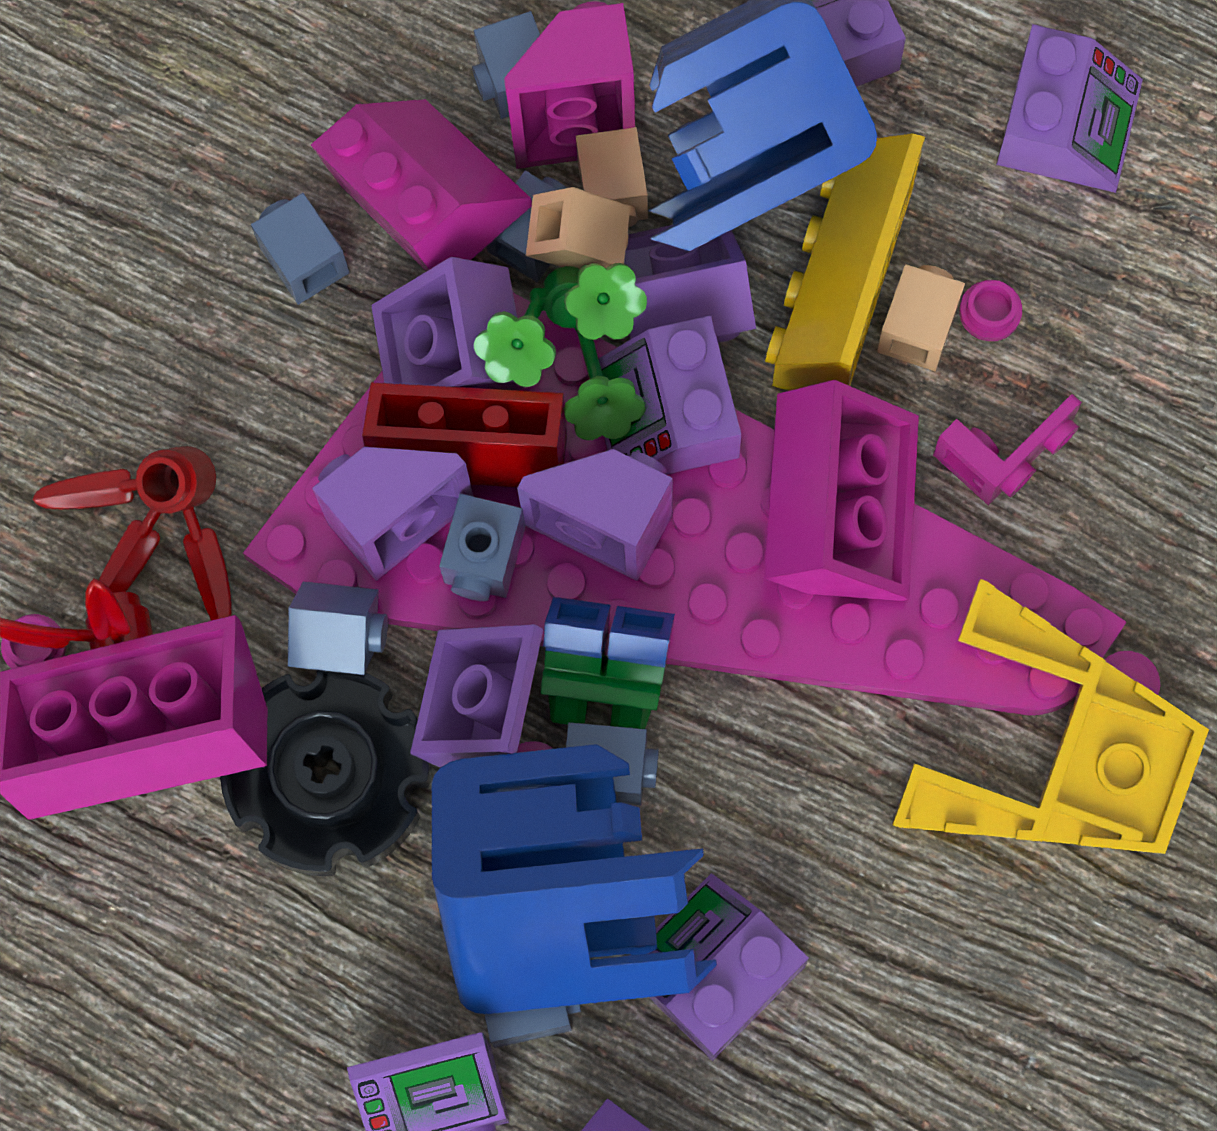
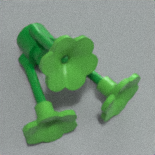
M598 263L583 265L580 269L571 266L557 268L548 274L543 288H534L530 291V304L524 316L517 318L509 312H497L491 316L487 329L481 331L475 338L474 351L477 356L486 361V374L493 381L506 383L513 380L516 384L523 387L533 386L540 380L542 370L550 367L556 357L555 346L544 337L545 327L538 319L541 312L546 311L548 318L554 324L565 328H575L589 380L579 387L578 395L568 400L563 408L566 420L574 424L576 435L583 440H594L600 436L609 439L621 438L630 431L631 422L640 419L645 413L644 400L635 393L632 381L622 377L609 380L603 376L594 340L601 338L605 334L613 339H622L628 336L633 329L634 317L639 316L646 309V294L635 285L634 271L625 264L615 263L605 268Z

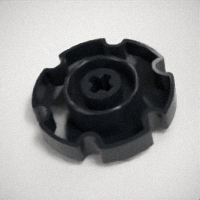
M317 670L315 680L307 686L295 684L289 674H285L262 688V692L268 709L267 766L220 776L225 805L235 825L242 832H247L253 828L263 829L264 835L258 846L259 851L275 864L301 874L334 876L338 861L346 855L357 857L364 868L370 867L386 858L408 838L420 819L417 809L408 803L409 796L414 790L428 788L431 785V763L410 754L418 721L414 712L411 709H406L399 713L390 712L387 709L388 703L393 697L390 687L368 673L360 675ZM333 758L340 772L338 776L327 774L322 784L314 774L313 769L315 766L325 767L329 759Z

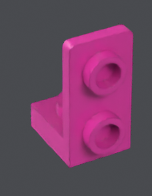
M1071 394L1005 461L998 457L999 449L986 433L976 427H972L969 430L958 419L939 436L933 456L987 505L1002 491L1011 498L1035 473L1036 469L1030 464L1045 449L1053 455L1057 453L1076 433L1079 426L1073 420L1082 402Z

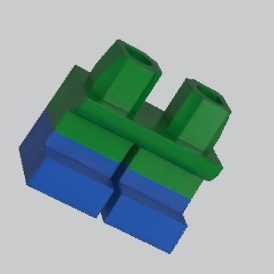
M553 597L544 626L543 647H545V661L540 693L549 695L551 721L567 725L568 722L583 724L587 716L588 702L592 701L613 704L610 726L645 729L651 710L657 711L675 614L617 606L610 630L607 658L605 650L611 605Z

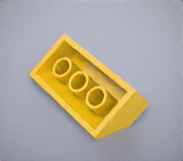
M911 133L877 138L876 147L869 158L848 171L822 183L820 197L827 198L829 201L823 218L812 215L802 251L810 253L811 256L805 273L794 270L784 306L792 308L793 311L787 329L775 327L765 362L775 365L772 386L790 391L831 380H837L851 386L914 189L925 140L924 136Z

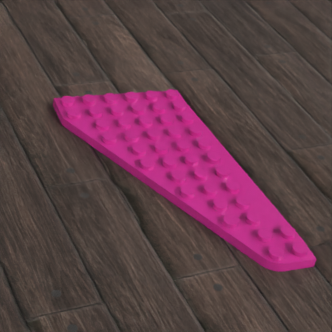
M513 292L517 318L524 316L530 301ZM542 311L538 319L545 327L544 337L555 346L556 357L550 367L542 370V376L537 384L525 387L519 391L564 393L565 405L568 400L578 395L579 387L589 380L575 328H565L554 324L548 318L546 311ZM601 338L594 340L598 359L617 348ZM382 371L374 380V383H384ZM370 387L243 552L247 561L295 594L303 581L378 589V613L387 614L389 625L438 631L535 624L543 628L540 646H543L545 620L553 597L611 605L605 655L608 654L610 630L617 606L672 613L675 616L666 664L1029 716L1048 714L1065 707L1076 698L1080 684L957 641L980 579L989 582L996 589L1023 607L1028 608L1049 622L1050 625L1101 658L1104 657L1127 623L1073 586L915 503L909 599L897 601L807 594L764 579L774 429L736 409L741 431L739 458L667 474L673 478L672 517L638 581L526 526L507 597L503 598L490 594L488 601L467 599L451 591L452 585L444 583L439 568L452 520L376 581L330 528L312 489L320 482L318 477L330 462L344 454H348L351 457L364 447L362 433ZM566 420L567 443L564 464L607 451L604 436L594 440H583L576 435L574 424ZM471 485L474 497L521 508L517 487Z

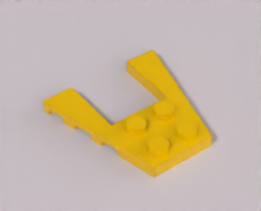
M980 579L957 641L1080 684L1038 807L914 763L892 825L908 829L935 830L949 833L1165 854L1209 729L1107 663L1106 660L1085 646L1083 647L1050 625L1049 622L1028 608L1023 607L996 589L989 582Z

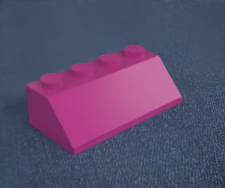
M233 615L1 671L0 794L30 820L267 766L268 709L239 618Z

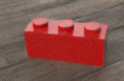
M371 382L362 433L364 447L457 453L466 463L471 485L518 487L523 476L564 464L567 443L566 418L563 409L565 406L564 393Z

